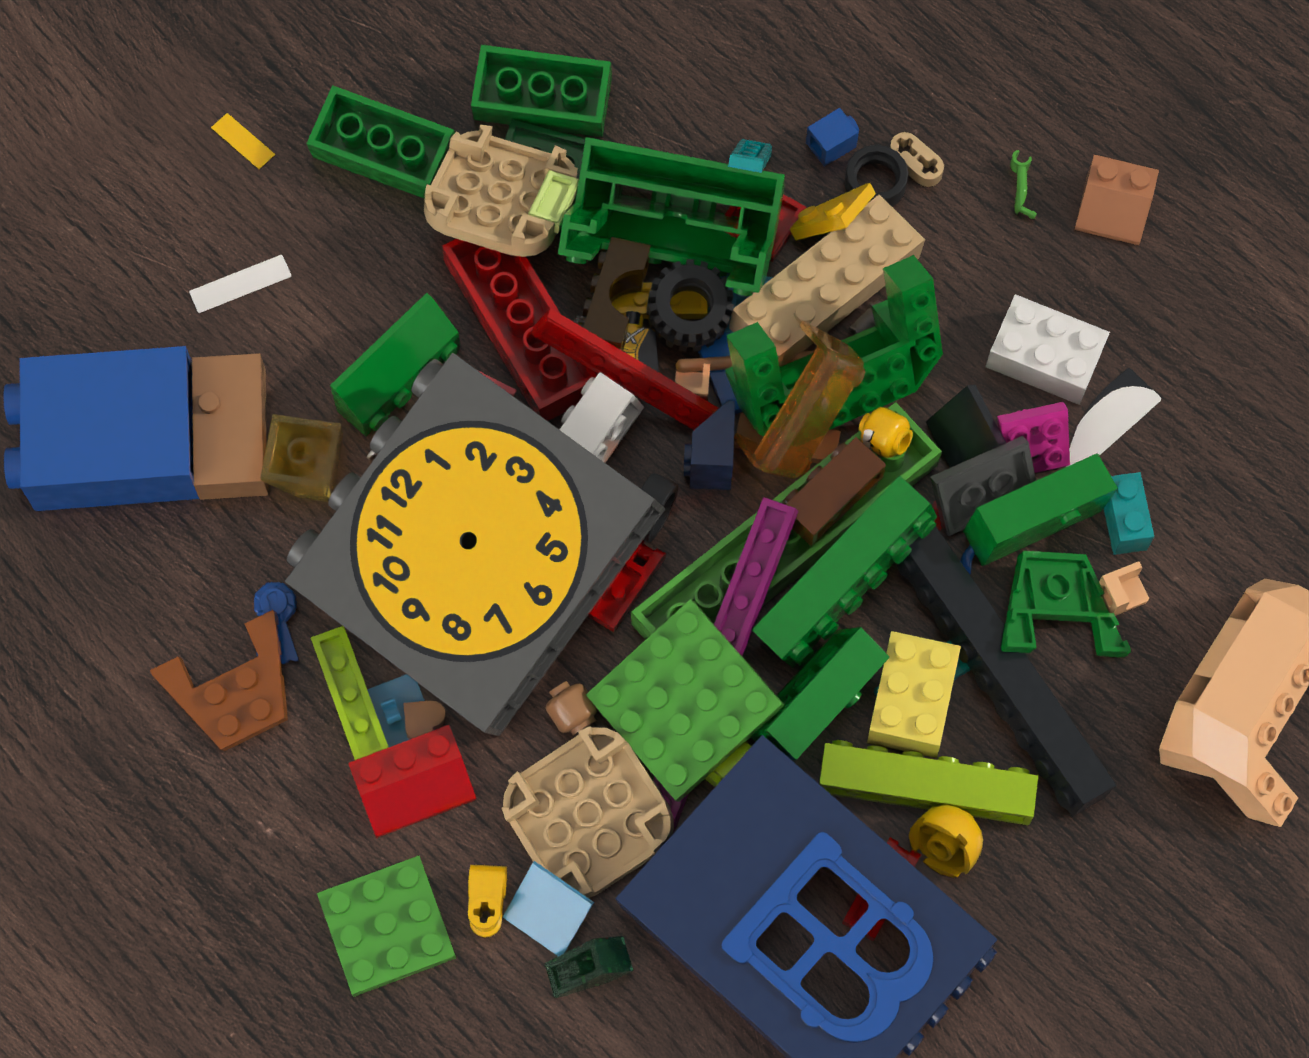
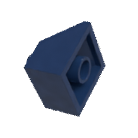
M727 401L692 431V444L685 443L683 476L690 477L691 489L731 490L735 401Z

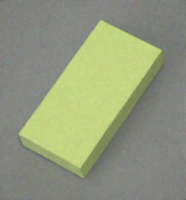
M549 170L528 215L554 222V232L559 233L563 224L564 214L570 209L577 194L579 179Z

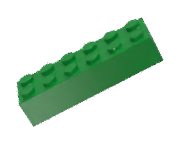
M899 475L759 621L752 631L791 668L796 664L801 666L806 663L814 653L813 646L821 638L825 641L831 637L839 627L836 622L845 613L850 615L857 610L863 602L861 596L870 587L873 590L876 589L886 579L887 573L885 571L894 562L899 564L910 554L912 549L909 546L918 537L923 539L936 526L934 520L938 516L932 505Z

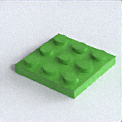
M420 856L317 893L353 997L456 959Z

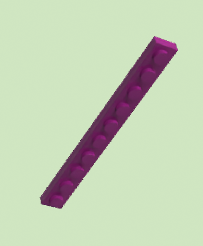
M765 497L762 499L714 622V625L741 656H743L799 512L796 508ZM654 777L653 781L669 804L673 814L674 834L689 794L680 802H677L657 778Z

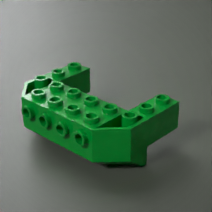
M914 255L883 268L887 300L872 306L874 327L779 367L776 346L758 322L726 335L732 367L725 369L726 376L738 406L759 435L796 445L872 412L879 407L904 398L918 390L943 355L933 277Z

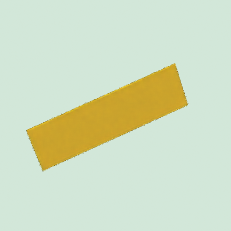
M228 113L211 127L258 169L275 155Z

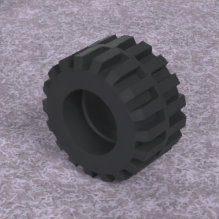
M687 259L685 265H681L680 261L674 262L671 269L665 267L660 272L659 278L656 277L652 283L647 304L648 323L650 328H655L656 337L659 340L662 338L666 339L665 345L670 348L675 344L680 346L679 351L686 352L687 347H693V352L700 351L703 345H706L707 348L712 346L715 339H720L728 327L734 306L732 304L733 291L725 287L727 278H720L721 271L716 267L711 271L707 268V262L701 261L700 266L694 265V259ZM694 291L701 294L707 300L710 311L701 320L686 321L679 318L673 312L670 300L679 292Z

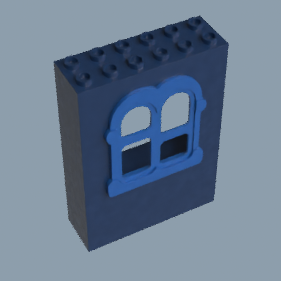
M763 735L615 898L620 908L786 1058H899L903 1052L910 1056L923 1041L924 1036L920 1032L928 1024L934 1028L949 1009L945 1003L951 996L958 1000L973 981L969 977L975 969L982 973L997 953L993 949L998 940ZM822 867L832 870L864 898L869 905L864 915L843 937L836 936L797 901V894ZM781 913H788L814 937V942L810 948L787 971L780 969L756 946L757 939ZM880 919L889 920L908 939L910 946L909 958L906 964L898 971L890 973L879 972L856 953L858 943ZM830 952L836 955L862 978L868 987L870 994L869 1004L865 1011L856 1018L841 1019L832 1015L801 987V981L825 953Z

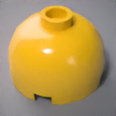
M939 805L930 808L916 820L909 832V840L913 850L917 851L920 849L928 857L923 862L941 875L955 878L961 873L965 872L967 874L981 854L983 837L978 824L969 812L954 806Z

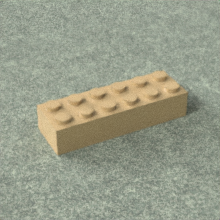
M878 195L867 203L847 228L830 232L764 284L759 293L754 292L752 296H749L736 306L731 315L729 329L735 332L758 322L776 346L779 367L786 365L797 354L807 349L885 286L884 267L912 255L919 259L925 239L889 203Z

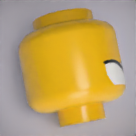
M879 407L872 413H866L859 424L861 442L872 452L884 458H892L897 454H903L911 443L913 432L910 430L909 421L906 417L888 408Z

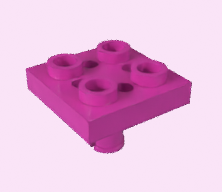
M1064 402L1028 410L1023 409V411L1019 410L1014 413L997 416L998 428L1006 443L1023 436L1029 443L1031 457L1039 454L1036 459H1032L1035 473L1070 465L1068 409Z

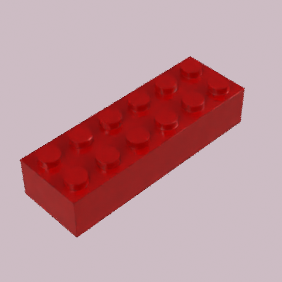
M454 239L443 245L444 262L531 409L549 421L566 412L570 406L574 405L576 407L583 396L581 391L585 383L591 377L596 378L597 373L531 334L534 325L550 308L558 313L560 312L527 257L505 254L459 239Z

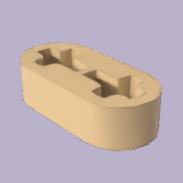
M902 132L893 137L890 148L897 151L905 160L908 175L922 186L930 187L938 184L942 179L944 170L942 159L911 133ZM899 145L903 148L907 145L910 146V152H898ZM923 166L925 168L933 166L935 168L934 173L930 171L926 174L923 173Z

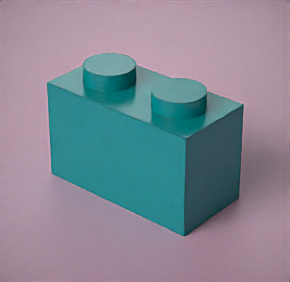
M1141 472L1111 476L1118 489L1104 507V513L1113 555L1147 551L1154 539V532Z

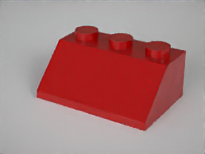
M450 725L348 763L376 838L477 800Z

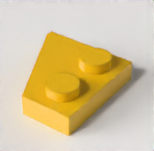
M867 183L816 207H808L798 214L799 219L793 224L790 231L795 240L845 229L876 193L872 185Z

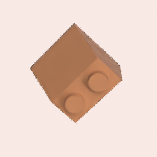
M1094 155L1087 174L1074 230L1139 245L1153 199L1159 170Z

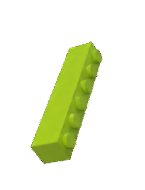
M834 740L832 744L825 743L818 784L831 795L925 810L939 805H950L969 812L973 817L1029 825L1034 817L1038 775L1030 774V771L1025 768L1011 767L1006 771L994 769V765L987 762H974L973 765L960 764L958 759L947 756L938 757V760L923 758L924 755L915 751H904L901 755L888 753V749L881 746H868L867 749L855 748L852 743L842 740Z

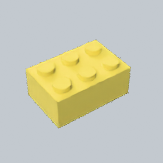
M891 631L886 652L890 658L883 666L867 743L902 751H915L922 753L924 756L937 758L961 646Z

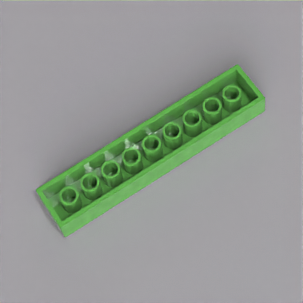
M896 402L888 409L906 417L909 421L910 430L913 432L909 447L903 454H897L892 458H884L874 453L886 464L884 477L812 547L793 529L791 530L762 606L809 570L899 475L913 486L938 466L942 451ZM857 432L845 443L848 445L855 437L861 441V432ZM831 454L773 500L782 503L792 490L797 489L800 491L808 483L806 479L816 467L820 465L824 468L832 460L830 458ZM757 512L631 611V624L645 640L690 599L697 604L714 624Z

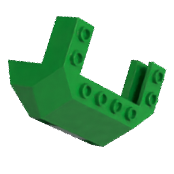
M586 137L576 201L564 214L558 254L567 256L566 260L569 262L585 264L587 260L591 261L601 249L608 250L611 237L651 245L649 263L661 264L662 260L670 262L680 261L681 265H685L687 259H694V265L700 266L701 261L707 262V268L711 271L714 267L721 271L719 276H727V273H730L725 287L733 288V292L736 294L752 296L753 292H760L767 277L784 194L785 174L764 170L762 173L732 168L728 167L726 163ZM623 185L652 190L651 200L622 194ZM717 203L741 207L740 216L729 217L724 213L715 212ZM726 232L735 233V234H740V235H739L738 238L736 239L735 237H733V236L727 234Z

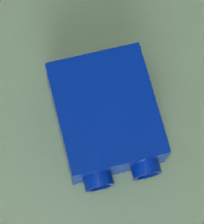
M186 346L20 358V383L5 384L6 420L9 425L20 424V447L5 449L4 472L8 488H21L34 511L199 499L194 487L192 361Z

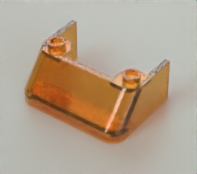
M802 321L799 327L816 344L817 349L761 443L759 444L737 432L734 435L735 442L755 468L767 474L796 479L800 475L803 476L807 473L812 463V456L851 391L862 382L865 375L863 360L848 344L805 321Z

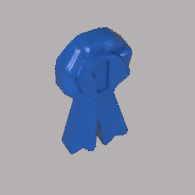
M268 582L255 593L254 611L258 616L271 610L277 613L279 625H277L278 637L281 642L282 655H280L281 663L285 665L290 660L297 662L299 657L287 621L296 612V594L284 583Z

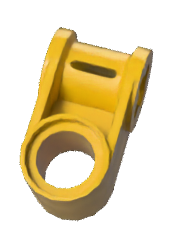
M470 865L468 918L472 931L480 937H491L501 928L503 901L506 895L507 884L506 866ZM484 911L490 913L487 923L480 922V917H482Z

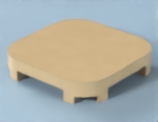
M480 125L478 131L466 132L462 135L456 131L450 138L449 150L431 185L427 184L424 198L426 221L434 230L446 236L509 255L525 257L537 255L546 250L557 234L554 232L555 223L530 216L528 212L549 170L577 178L578 168H575L574 164L566 157L567 150L555 145L552 153H548L492 136L493 126Z
M591 726L577 731L579 735L523 772L517 771L508 780L509 784L504 793L502 807L506 821L512 826L533 862H537L587 898L601 893L649 861L672 836L674 830V817L669 804L629 743L618 732L608 728H592Z

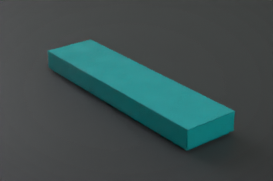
M742 139L730 154L728 167L762 173L771 157L772 145Z

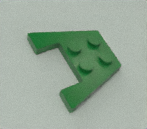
M1023 551L1017 556L1001 644L1002 652L1031 653L1037 647L1032 619L1091 622L1096 656L1126 657L1131 653L1127 640H1122L1116 628L1119 623L1115 614L1109 613L1102 596L1105 593L1086 554Z

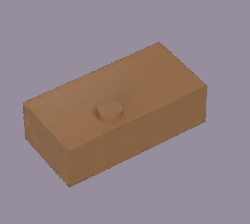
M261 354L192 357L194 487L199 499L269 496L266 369Z

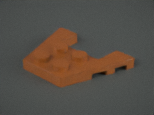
M274 610L244 623L258 653V657L210 681L194 687L185 664L180 657H176L150 670L152 676L223 751L233 748L288 720L284 676L282 675L280 655H282L281 642L279 641L277 626L279 625V619Z

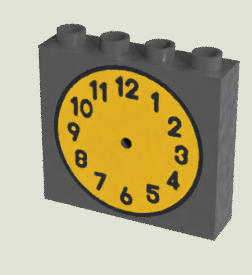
M452 353L444 364L434 359L418 374L411 392L419 399L403 421L396 416H391L377 430L370 443V449L377 456L362 477L351 472L336 486L328 502V505L336 512L319 534L314 529H309L294 543L287 556V563L293 566L294 569L285 582L481 731L500 736L665 511V508L645 491Z

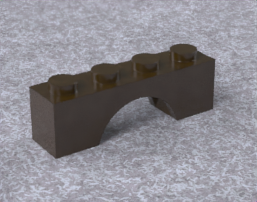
M611 237L608 250L602 249L600 253L598 269H601L600 274L594 273L590 288V293H594L593 298L587 297L584 304L583 317L586 318L585 323L579 322L578 325L623 351L627 340L629 318L617 311L612 302L622 295L641 292L648 270L651 245Z

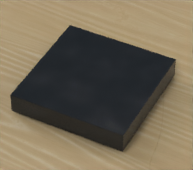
M975 384L967 385L926 421L950 468L1006 443Z

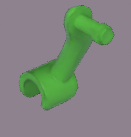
M1019 150L1013 152L1010 162V168L1013 172L1017 173L1014 211L1016 215L1021 212L1030 219H1035L1037 213L1023 206L1027 196V171L1029 170L1032 157L1030 156L1027 162L1021 163L1017 161Z

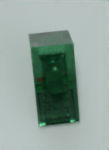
M623 936L591 939L544 963L554 998L609 983L634 971Z

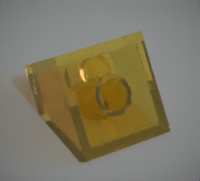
M273 414L260 477L261 481L299 498L329 502V498L335 488L343 444L341 424Z

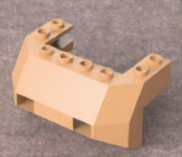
M1263 579L1246 589L1175 703L1159 747L1161 764L1214 778L1247 818L1278 827L1283 825L1298 797L1265 757L1309 686V590L1296 584Z

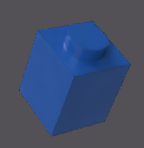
M838 108L807 127L806 144L825 167L857 147L859 127L851 116H846L841 108Z

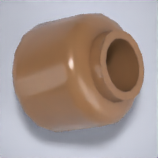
M565 681L549 692L552 699L547 702L545 708L560 732H571L574 736L578 733L577 731L587 728L597 721L594 715L598 712V709L586 696L588 690L583 684L576 683L570 686Z

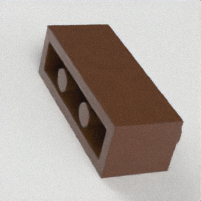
M857 437L848 445L845 442L841 443L831 454L830 458L832 460L824 468L820 465L816 467L807 477L806 481L808 483L800 491L797 489L792 490L782 502V504L796 508L799 511L792 529L811 547L884 477L886 464Z

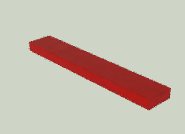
M551 308L532 329L531 334L592 371L598 374L601 372L633 395L693 430L719 409L717 406Z

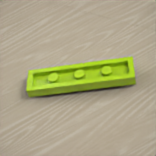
M344 626L311 637L354 759L357 760L389 748Z

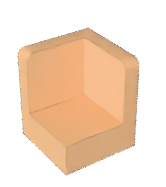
M703 363V373H681L676 371L675 382L708 401L710 364Z
M1140 562L1133 563L1101 577L1099 583L1105 593L1102 598L1109 613H1114L1116 616L1148 602L1149 597L1138 576L1142 570Z

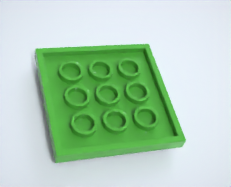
M691 599L586 694L677 802H680L785 706Z

